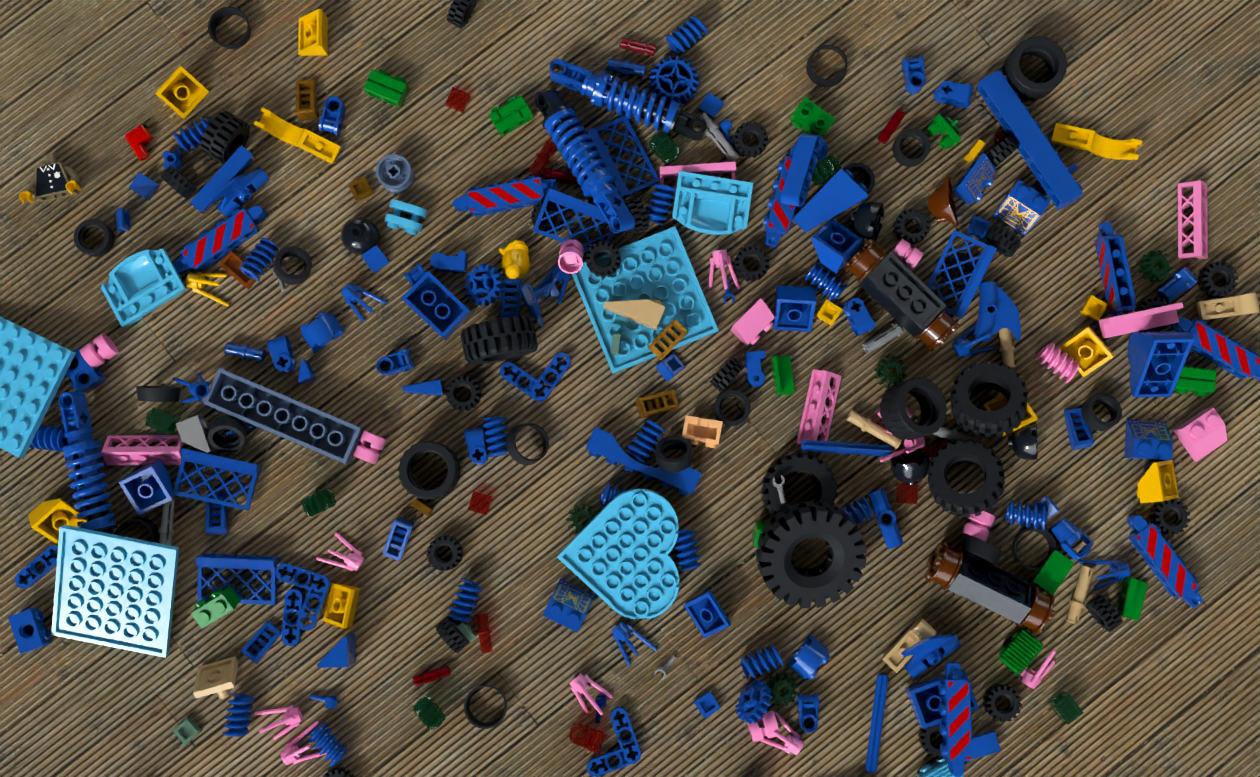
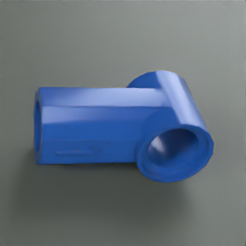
M1184 266L1171 276V279L1157 290L1158 297L1165 299V302L1169 303L1181 292L1192 287L1198 280Z

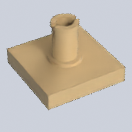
M236 656L198 667L193 689L195 698L217 693L220 699H224L231 694L230 689L235 687L238 668Z

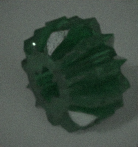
M658 132L649 141L651 151L663 163L670 164L674 162L680 154L678 145L666 133Z
M834 155L827 156L816 163L812 176V182L815 185H821L831 179L841 169L840 163Z
M1161 250L1156 252L1149 251L1147 255L1145 254L1141 257L1142 261L1138 265L1142 269L1139 270V273L1144 272L1143 279L1149 278L1152 283L1156 280L1161 282L1164 278L1170 276L1169 271H1172L1173 267L1169 266V264L1173 260H1167L1168 254L1162 255Z
M895 356L891 357L890 360L888 357H884V362L878 361L879 367L874 368V371L879 373L874 378H881L878 384L882 385L885 382L886 389L890 388L891 385L902 382V378L907 377V374L902 372L907 369L906 366L900 367L903 361L899 360L896 362ZM892 369V370H893V372H892L893 375L888 376V375H887V374L889 373L888 370Z
M329 488L308 496L301 501L304 512L310 517L335 506L337 503L334 494Z
M584 503L581 505V511L577 505L574 506L576 513L569 510L568 513L574 517L566 518V521H573V524L568 526L569 529L574 526L576 527L573 534L576 535L579 529L582 530L586 526L583 523H578V519H580L578 517L581 514L583 517H588L586 521L588 523L593 519L592 516L598 514L597 511L592 514L589 513L593 508L591 505L587 511L585 510Z
M777 672V679L770 676L769 679L773 683H766L772 690L770 695L773 698L770 701L776 700L777 706H780L781 701H783V704L788 706L787 699L791 702L795 701L792 695L797 696L798 692L793 689L799 686L797 683H793L795 680L793 676L788 678V674L784 672L781 678L780 673ZM784 685L786 691H782L783 693L780 694L778 687Z
M425 695L423 698H420L413 707L419 719L431 730L439 727L446 718L440 707L429 696Z

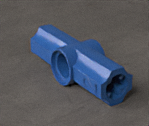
M884 488L867 494L875 514V521L879 525L887 549L904 544L896 523V516L891 510ZM885 513L890 517L887 524H884L881 520L882 515Z

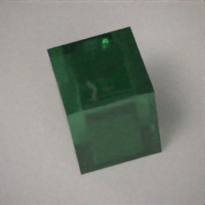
M153 407L146 415L147 421L145 425L164 434L173 435L176 423L179 422L180 417Z
M1058 691L1047 702L1059 719L1068 725L1083 714V711L1067 692Z

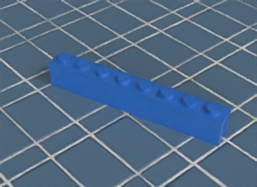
M998 70L980 80L977 86L978 92L1006 134L1019 146L1017 150L1058 211L1078 201L1083 194L1081 185L1073 179L1070 169L1063 164L1060 154L1054 151L1049 138L1043 135L1039 123L1033 120L1028 107L1022 104L1017 91L1013 90L1009 85L1006 75H1003Z

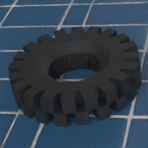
M805 501L803 508H799L796 503L788 506V514L785 515L781 510L774 515L776 522L773 524L768 521L763 528L766 535H760L757 543L760 549H756V559L759 563L757 565L760 573L774 596L779 600L783 598L788 605L795 606L798 602L801 608L810 609L811 602H814L817 608L827 606V598H830L834 603L842 599L839 595L841 590L848 594L854 588L851 581L859 582L862 576L859 568H865L867 559L864 553H867L863 536L849 515H846L837 506L832 508L829 503L821 501L819 506H816L814 501ZM808 538H821L825 540L829 547V553L820 565L810 569L795 566L794 561L791 560V555L794 552V548L801 541Z

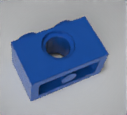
M39 607L31 608L8 617L20 654L51 644V635L45 627L44 614ZM30 626L34 628L33 634L29 631Z

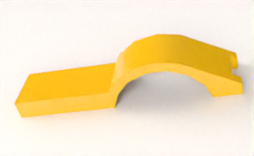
M263 107L261 108L263 115L259 122H254L255 126L290 145L299 147L334 164L341 146L307 129L299 128L281 119L273 112Z
M1056 123L1050 143L1087 150L1104 158L1137 160L1139 155L1136 154L1137 146L1142 145V140L1133 138L1129 140H1114L1100 136L1094 130Z

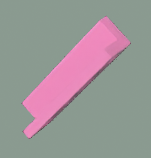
M736 162L664 166L659 169L661 184H664V179L672 178L677 182L678 171L708 176L719 175L718 177H721L723 174H731V179L736 180Z
M1201 180L1178 183V258L1180 259L1193 257L1208 259L1207 184ZM1193 187V194L1187 199L1183 194V188ZM1190 204L1193 206V213L1186 217L1184 209ZM1190 222L1194 226V231L1187 236L1184 233V227ZM1190 241L1194 244V253L1184 254V246Z
M1183 302L1100 319L1099 325L1102 338L1178 323L1176 309L1184 308Z
M812 370L796 444L801 445L803 440H817L819 434L821 436L820 441L828 440L842 376L825 370ZM834 378L833 386L830 387V379ZM827 397L829 398L828 406L825 403ZM824 416V417H825V422H824V424L822 425L821 420H822V417Z
M180 435L107 436L101 453L106 465H148L159 459L163 465H180L182 459L180 454L184 442H182ZM112 442L121 443L116 447H110ZM134 442H140V444L136 446H129ZM153 442H159V444L155 446H148ZM178 442L177 446H168V444Z

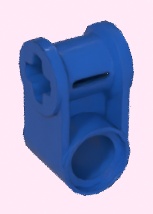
M923 56L912 59L903 57L901 66L906 91L910 94H918L926 82ZM912 81H917L919 85H914Z
M944 81L934 91V99L938 103L967 108L970 106L973 87L969 84Z
M332 96L326 100L319 121V131L333 132L337 136L341 133L346 112L345 105L338 97ZM338 103L339 108L332 111V106Z
M853 298L845 303L844 313L856 336H860L875 328V323L861 299ZM853 305L857 306L855 310H851Z
M287 335L268 340L267 346L275 368L286 374L293 372L296 362ZM284 360L288 361L287 363H285L286 367L282 366L284 364Z
M410 349L400 350L394 354L382 357L376 364L377 370L384 376L409 371L416 366L412 363L409 354L411 352ZM385 362L391 363V368L388 371H382V365Z
M483 427L464 431L470 460L477 465H483L489 459ZM478 451L484 454V456H481V460L475 458Z
M798 693V724L805 732H814L818 727V694L801 695V693ZM808 717L812 718V725L804 727V720Z

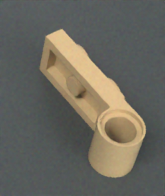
M1257 293L1196 302L1199 320L1203 321L1260 312Z
M920 618L881 659L897 673L913 656L904 657L901 653L912 645L928 637L935 636L937 631L923 618Z

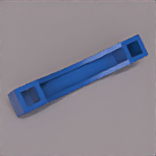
M596 427L586 446V449L589 450V455L599 458L600 455L606 457V462L616 466L617 463L624 465V470L634 473L635 470L641 472V477L650 481L655 478L660 481L659 485L670 488V486L678 488L677 492L688 496V493L693 494L701 476V472L689 467L683 471L672 473L662 468L643 465L627 455L617 444L612 434Z

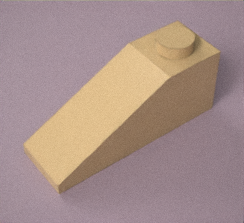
M648 299L604 302L603 304L604 309L654 330H657L665 311V306H662L663 302L652 299V301Z

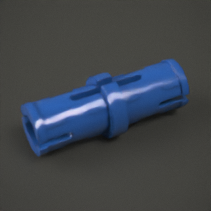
M608 60L607 71L620 72L625 76L631 74L644 77L646 65L630 63L628 60L625 62Z
M227 342L225 347L232 348L233 350L224 349V354L240 356L244 360L249 358L263 362L265 357L258 356L257 354L266 355L265 350L251 348L246 344L241 346Z

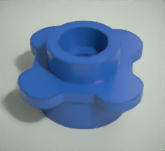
M179 150L174 152L164 151L162 154L165 161L163 167L167 169L172 165L174 168H181L182 153Z

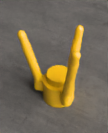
M197 272V274L189 273L187 275L186 286L193 288V292L202 294L227 307L229 306V303L201 290L206 284L220 285L219 282L206 280L205 277H227L226 273Z

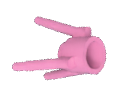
M727 250L713 251V258H710L708 286L712 287L714 266L716 265V268H721L724 289L728 288L725 267L728 264L735 286L739 289L738 279Z
M924 437L912 440L905 439L904 445L906 448L881 458L880 462L923 448L925 446Z
M335 532L334 535L353 554L349 553L348 556H345L337 551L328 549L329 553L345 560L344 563L316 557V560L346 568L350 571H358L365 559L361 556L362 552L358 551L339 533Z
M1052 650L1037 672L1029 669L1027 672L1026 668L1021 673V682L1035 689L1055 664V661H1051L1056 651Z
M580 673L569 683L572 686L571 690L575 693L586 714L589 711L580 695L582 693L598 713L603 715V711L586 691L590 687L587 683L609 698H613V695L591 680L588 675L583 676Z
M291 705L284 708L254 712V715L286 712L283 714L282 720L259 729V733L284 723L289 725L273 736V739L276 740L294 727L299 726L300 722L303 721L299 707L294 708Z
M774 712L775 717L792 736L784 737L775 731L773 734L784 741L783 745L766 738L761 740V742L784 750L788 754L792 752L797 755L803 748L804 742L800 740V735L777 712Z
M315 721L292 742L285 745L286 749L280 752L281 759L285 765L297 764L304 760L322 756L319 754L320 752L300 757L301 753L311 746L307 745L300 749L298 746H294L319 724V721Z

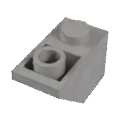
M197 415L176 423L182 442L206 453L216 452L215 448L208 441L210 424L204 416Z

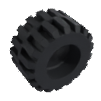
M223 111L216 115L206 127L201 139V149L218 162L225 164L241 145L245 147L250 134V126L232 113Z

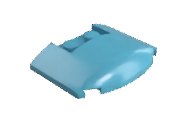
M678 171L672 217L685 227L705 234L724 235L734 233L740 229L744 230L747 228L753 183Z
M165 249L144 250L131 255L120 262L108 274L110 278L107 284H102L101 286L121 327H126L143 319V316L169 300L176 299L186 290Z

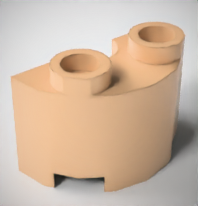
M686 415L682 437L687 439L692 445H698L699 442L706 443L705 447L716 449L717 445H719L723 421Z

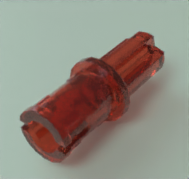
M545 141L544 146L536 154V159L529 169L530 174L539 176L545 164L549 163L548 159L557 147L555 144L552 145L553 142Z
M488 613L475 615L478 627L476 634L479 635L481 652L489 653L493 648L490 635L492 630L489 628Z

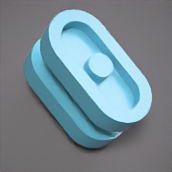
M391 199L389 207L394 211L393 214H386L384 221L387 223V227L396 230L400 227L405 229L406 233L412 235L421 233L423 225L418 223L419 218L425 219L427 210ZM401 212L412 215L411 220L400 217Z

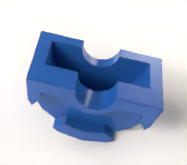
M322 312L316 317L317 320L311 324L310 322L306 323L300 328L302 337L314 354L324 348L327 343L345 333V330L333 314Z
M809 635L786 665L803 679L809 678L812 680L817 675L818 670L816 669L820 664L824 665L830 658L828 648L812 635Z

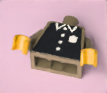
M55 155L43 156L45 165L34 169V174L28 188L19 194V198L25 204L26 200L34 203L33 197L42 202L78 195V191L82 190L79 186L80 176L71 167L62 162H57Z

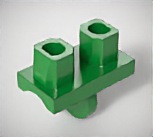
M938 114L926 130L932 137L940 132L944 138L938 144L943 150L956 146L962 140L958 135L961 131L957 127V124L960 122L958 118L953 122L950 117L944 119Z

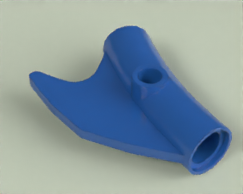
M258 166L252 172L233 178L210 197V200L213 202L224 197L217 205V209L230 218L231 214L238 210L245 201H248L255 191L269 181V177Z
M996 282L980 283L979 312L973 336L978 338L989 333L990 337L983 341H990L994 334L1006 328L1019 341L1021 329L1018 308L1008 295L997 286Z
M953 632L947 635L928 637L901 653L904 657L914 655L903 667L916 679L930 666L939 663L943 657L961 648L960 641Z

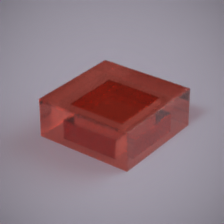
M452 87L445 105L464 113L471 96Z
M897 484L896 503L917 504V485Z
M473 491L468 510L487 515L492 496Z

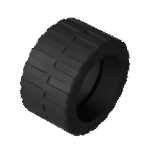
M1041 36L1029 37L1021 41L1009 54L1004 62L1002 71L1003 75H1006L1011 88L1019 94V98L1026 101H1035L1044 98L1062 82L1067 72V57L1062 47L1057 42L1050 40V38ZM1034 55L1042 59L1049 70L1048 81L1035 83L1028 80L1020 70L1019 60L1021 56Z
M923 377L911 378L894 384L885 391L881 398L880 416L882 417V422L892 435L902 440H912L937 432L943 426L947 416L946 400L941 389L931 380L924 379ZM907 393L914 396L920 405L921 420L918 425L909 418L906 412L905 399Z
M421 441L413 444L404 452L403 457L399 461V480H401L402 486L407 492L416 498L434 500L445 497V495L452 492L460 479L461 467L458 457H456L453 450L438 442ZM427 452H434L442 456L448 467L445 481L433 489L419 486L412 475L415 460Z

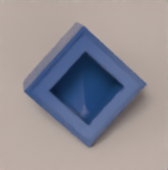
M138 173L129 188L150 201L160 185L145 175Z

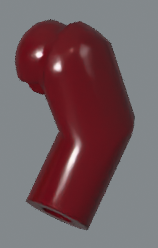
M942 439L937 446L926 444L922 448V453L924 456L927 453L929 457H936V451L939 448L945 449V444L949 442Z

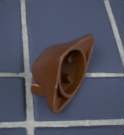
M946 177L943 185L930 195L928 207L930 212L937 217L938 223L950 221L954 226H959L951 179Z

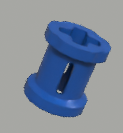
M417 263L416 267L408 273H403V275L414 286L425 275L426 271Z

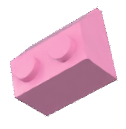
M760 298L733 325L730 331L745 346L749 343L754 345L761 338L758 334L763 330L767 332L774 325L772 321L775 317Z
M1214 407L1201 410L1173 430L1195 462L1228 441L1225 423Z

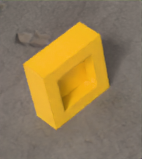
M979 139L963 159L970 163L986 143Z
M1090 295L1080 312L1094 321H1099L1108 304Z
M826 299L816 317L832 326L843 309Z

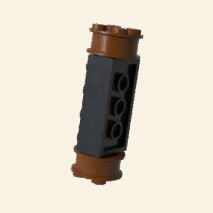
M870 239L845 265L847 268L845 271L850 270L858 278L857 282L905 330L915 339L919 338L928 346V351H934L948 339L947 336L950 333H953L960 326L958 324L959 320L954 321L946 313V305L892 252L889 254L888 252L884 253L876 245L877 241Z
M939 543L934 557L930 556L927 561L926 567H928V570L924 576L927 582L933 581L941 585L943 590L948 588L954 594L977 603L1010 621H1014L1017 626L1024 625L1030 628V631L1034 634H1040L1047 620L1050 621L1054 616L1053 605L1055 598L1052 594L1045 595L1039 592L1037 587H1032L1033 584L963 550L956 552L948 548L947 543Z

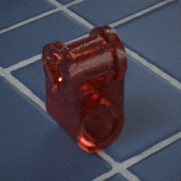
M581 723L571 725L569 738L572 743L584 747L591 752L601 753L600 748L603 740L608 736L605 732ZM574 730H582L583 735L580 738H575L572 735Z

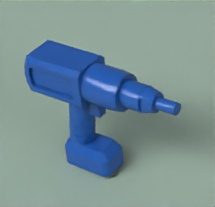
M551 281L535 292L531 284L523 283L517 289L531 316L543 328V320L538 302L542 301L541 297L546 292ZM555 285L549 293L554 298L559 296Z

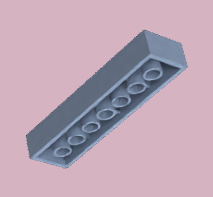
M221 368L218 369L210 386L209 393L203 402L207 406L344 464L351 463L354 457L353 453L356 446L360 443L359 439L363 430H365L362 427Z

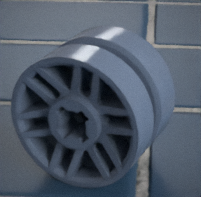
M390 154L383 157L377 164V178L387 191L400 194L409 190L413 185L415 179L414 171L403 156Z

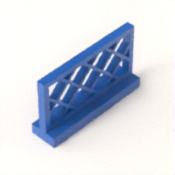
M626 115L596 129L591 128L586 131V134L590 136L589 142L595 144L594 150L600 153L599 159H604V167H608L612 174L615 175L616 179L613 186L618 189V193L623 200L660 182ZM624 122L627 128L625 134L615 130L617 124ZM599 132H610L609 141L601 139ZM613 134L624 137L622 145L611 142ZM626 139L634 141V150L624 147ZM609 146L620 149L618 157L609 154ZM622 150L632 154L630 162L620 159ZM634 155L643 158V166L632 163ZM618 162L628 165L626 174L618 171L616 168ZM631 167L641 170L639 179L628 175ZM643 171L650 173L654 180L649 182L641 180ZM629 179L637 182L636 188L629 191L625 185L626 180Z
M551 188L547 189L533 232L562 243L569 238L575 240L573 236L583 232L587 243L582 244L583 247L589 244L591 248V243L601 239L602 243H605L603 238L606 236V241L610 243L614 232L610 229L608 233L601 234L598 225L604 222L607 223L597 206ZM548 200L556 203L559 211L549 215L546 210ZM570 208L574 210L576 218L567 222L562 212ZM560 213L564 223L554 227L550 217ZM588 215L592 218L594 225L584 229L580 218ZM548 218L552 229L546 232L539 230L540 222ZM578 220L582 230L572 234L568 224ZM566 225L570 235L562 239L558 237L556 229ZM596 227L600 237L590 241L586 230ZM554 231L555 236L549 234V232ZM584 247V251L588 252L589 248Z
M955 230L927 287L930 290L937 288L940 300L944 304V299L955 296L957 305L954 311L945 307L947 309L946 312L963 319L997 248ZM955 236L963 238L966 246L955 250L952 243ZM966 240L972 242L973 244L968 245ZM974 245L984 247L980 256L972 257L969 247ZM967 248L971 259L959 263L956 252ZM954 253L958 264L946 268L945 257ZM979 258L977 264L975 265L974 260ZM972 261L974 266L973 272L964 276L961 265ZM943 263L944 269L939 270ZM959 266L962 277L951 280L948 269ZM946 271L949 281L938 285L936 281L937 273ZM970 276L968 282H966L965 277ZM963 279L966 285L965 289L956 293L952 282ZM950 283L954 294L943 298L939 287ZM962 293L960 299L958 300L957 295Z
M182 448L180 454L182 459L173 490L174 495L250 511L258 475L262 470L261 465ZM187 461L194 463L197 468L196 471L189 475L185 470ZM211 466L216 474L207 479L202 470ZM229 470L235 478L225 483L221 474ZM200 473L204 481L195 486L190 478ZM246 474L252 475L251 484L244 487L239 478ZM218 476L223 485L213 490L209 482ZM188 480L192 489L186 493L180 492L181 483ZM237 480L241 490L232 494L228 485ZM206 484L211 493L203 497L197 489ZM225 488L230 497L221 501L216 493ZM242 492L247 497L245 506L239 505L235 499Z
M201 553L196 557V565H198L197 601L203 598L205 600L210 598L203 596V588L206 585L213 591L217 590L211 581L218 576L225 583L220 589L222 590L226 585H230L241 600L239 603L275 605L277 590L275 571L279 564V556ZM204 567L211 568L215 575L208 579L203 574ZM225 568H229L235 574L230 580H227L220 573ZM244 569H249L254 574L249 581L240 574ZM263 570H271V579L268 582L259 575ZM236 576L244 583L239 590L230 583ZM255 577L264 585L258 591L249 584ZM247 587L254 595L251 598H244L240 591ZM266 587L271 592V599H264L259 592Z

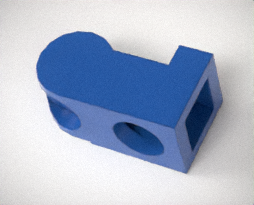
M458 251V256H445L443 253L438 252L432 255L430 263L434 269L440 272L467 273L468 254L466 251Z
M765 350L745 352L747 382L752 387H759L765 381L760 361L765 359Z

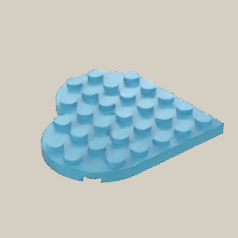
M641 488L624 491L615 496L557 555V558L618 614L634 620L635 618L651 619L657 617L673 604L679 590L678 569L674 560L669 555L678 538L679 525L676 512L671 503L655 491Z

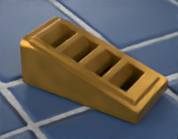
M314 79L296 81V115L300 121L318 119ZM303 88H310V90L301 91Z
M674 319L647 348L662 360L688 334V331ZM673 326L681 333L680 336L671 329ZM670 333L676 340L673 342L666 334ZM663 338L670 346L667 347L660 340ZM658 344L665 351L661 353L655 345Z
M674 389L638 398L635 401L640 419L679 408ZM667 395L669 396V400H670V403H671L670 406H668V403H667V400H666V397H665V396H667ZM660 397L662 400L663 408H661L658 398ZM651 400L654 401L655 410H653ZM644 402H646L648 412H646Z

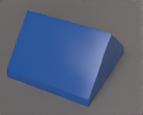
M709 589L684 604V607L704 638L731 625Z
M352 632L345 635L317 666L319 668L349 667L356 662V634Z

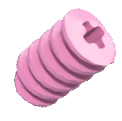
M1052 342L1041 349L1036 355L1035 360L1041 357V365L1048 362L1047 369L1054 367L1053 374L1061 372L1059 379L1066 376L1065 383H1068L1076 375L1080 363L1078 361L1073 363L1074 358H1067L1068 354L1066 352L1061 353L1062 349L1060 347L1055 348V343Z

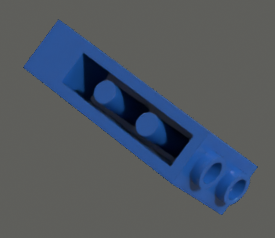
M840 169L792 220L807 233L865 200L869 196L866 193L868 189L861 182L857 185L852 180L855 176L848 169L845 171Z

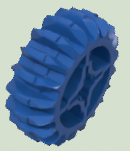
M678 55L675 57V60H672L671 56H668V61L662 58L661 64L656 63V69L651 70L652 75L649 76V81H651L649 87L653 89L652 93L658 94L656 97L657 101L664 96L666 97L665 104L671 100L678 103L683 101L684 104H687V98L692 100L694 98L693 94L698 92L696 87L700 85V82L697 81L699 74H695L697 68H691V61L686 64L685 57L682 61L679 60ZM673 69L670 74H664V76H661L665 71ZM679 70L683 71L689 79H686V77L681 76L679 74ZM674 74H676L677 83L673 88L672 79H674ZM660 83L663 84V86H667L670 89V93L666 92L660 86ZM688 87L685 91L676 94L679 88Z

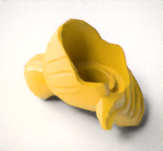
M514 240L505 249L499 248V253L503 256L501 267L506 277L510 279H523L530 268L529 248L526 243L521 240Z

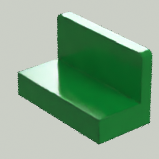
M790 355L772 356L770 360L775 396L794 394L795 389Z
M1054 550L1033 579V582L1043 588L1042 591L1046 594L1054 595L1075 563L1057 550Z
M1129 577L1123 579L1116 609L1119 615L1134 620L1140 619L1148 585L1146 582Z

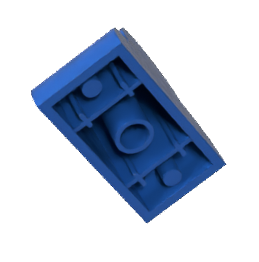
M1149 331L1133 332L1128 342V360L1131 366L1130 389L1133 397L1172 396L1194 341L1191 333Z

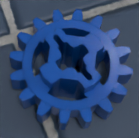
M480 264L479 268L474 266V272H468L469 279L465 278V281L468 282V285L464 286L465 289H468L465 295L471 297L470 301L475 302L476 305L489 306V303L495 304V298H501L499 292H504L501 285H504L505 282L500 281L503 275L499 274V270L491 265Z
M756 680V682L751 681L750 686L745 685V691H741L740 697L737 698L739 704L735 706L738 709L736 714L739 715V719L749 724L752 722L757 723L758 718L762 719V714L768 712L767 706H771L769 700L773 696L770 695L772 690L769 689L767 684Z

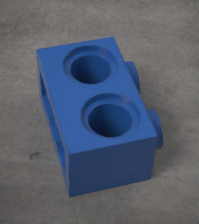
M76 348L73 350L76 354L65 375L73 381L71 384L77 392L80 391L88 394L107 380L99 368H92L84 360L79 351L81 348ZM78 360V366L74 369L73 364ZM88 375L89 381L85 384L84 378Z

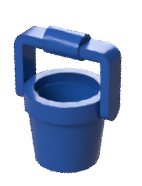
M1065 517L1050 530L1061 543V547L1074 560H1078L1081 557L1084 558L1091 551V547L1094 544L1092 539L1082 529L1077 528ZM1081 538L1086 545L1077 553L1071 545Z

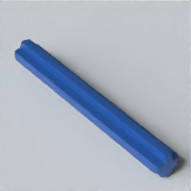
M803 440L801 442V450L808 452L887 456L893 453L891 445Z
M885 674L877 675L865 766L866 771L872 773L877 771L888 685V676Z

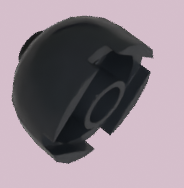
M866 202L857 209V212H853L851 223H854V230L860 237L868 240H876L882 228V223H880L881 217L884 218V204Z
M354 217L343 225L341 240L349 252L359 256L379 244L380 232L371 220L364 217Z
M1036 421L1013 431L1012 435H1008V446L1013 447L1014 454L1021 459L1038 460V451H1036L1038 445Z
M921 451L903 453L901 457L891 458L892 474L896 479L905 482L907 485L917 484L918 481L928 474L927 470L930 465L928 454L926 453L924 456Z

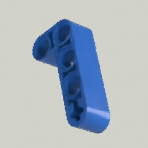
M806 133L799 135L781 193L782 204L797 207L804 205L817 160H824L828 153V145L820 135Z

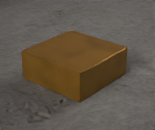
M365 176L348 184L357 202L374 194Z
M415 498L411 504L426 516H430L434 510L419 498Z

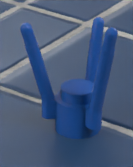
M557 263L555 268H551L548 275L533 291L535 292L542 288L552 278L553 280L544 293V297H547L555 283H562L563 281L558 299V304H561L570 277L559 268Z
M348 283L342 289L341 294L345 297L344 301L350 305L362 322L365 319L353 302H359L370 313H374V310L360 298L361 293L386 304L385 300L364 290L359 285L354 286L352 283Z
M975 324L962 336L954 339L955 343L952 346L956 355L966 358L970 355L995 350L996 347L991 346L970 351L973 349L972 345L990 337V334L987 333L972 341L964 340L975 330Z
M197 374L200 381L193 383L176 377L172 378L173 381L189 387L191 395L195 396L181 400L182 403L201 402L202 398H205L209 393L208 386L210 383L205 381L200 374Z
M1118 559L1112 561L1078 560L1079 564L1112 565L1109 567V573L1097 576V580L1112 577V579L1095 586V591L1130 576L1128 564L1126 562L1119 563Z
M623 621L611 630L614 634L612 637L617 642L628 666H631V663L621 641L625 640L634 654L638 655V651L628 638L631 636L630 632L654 651L658 650L656 646L637 632L630 623L626 625Z

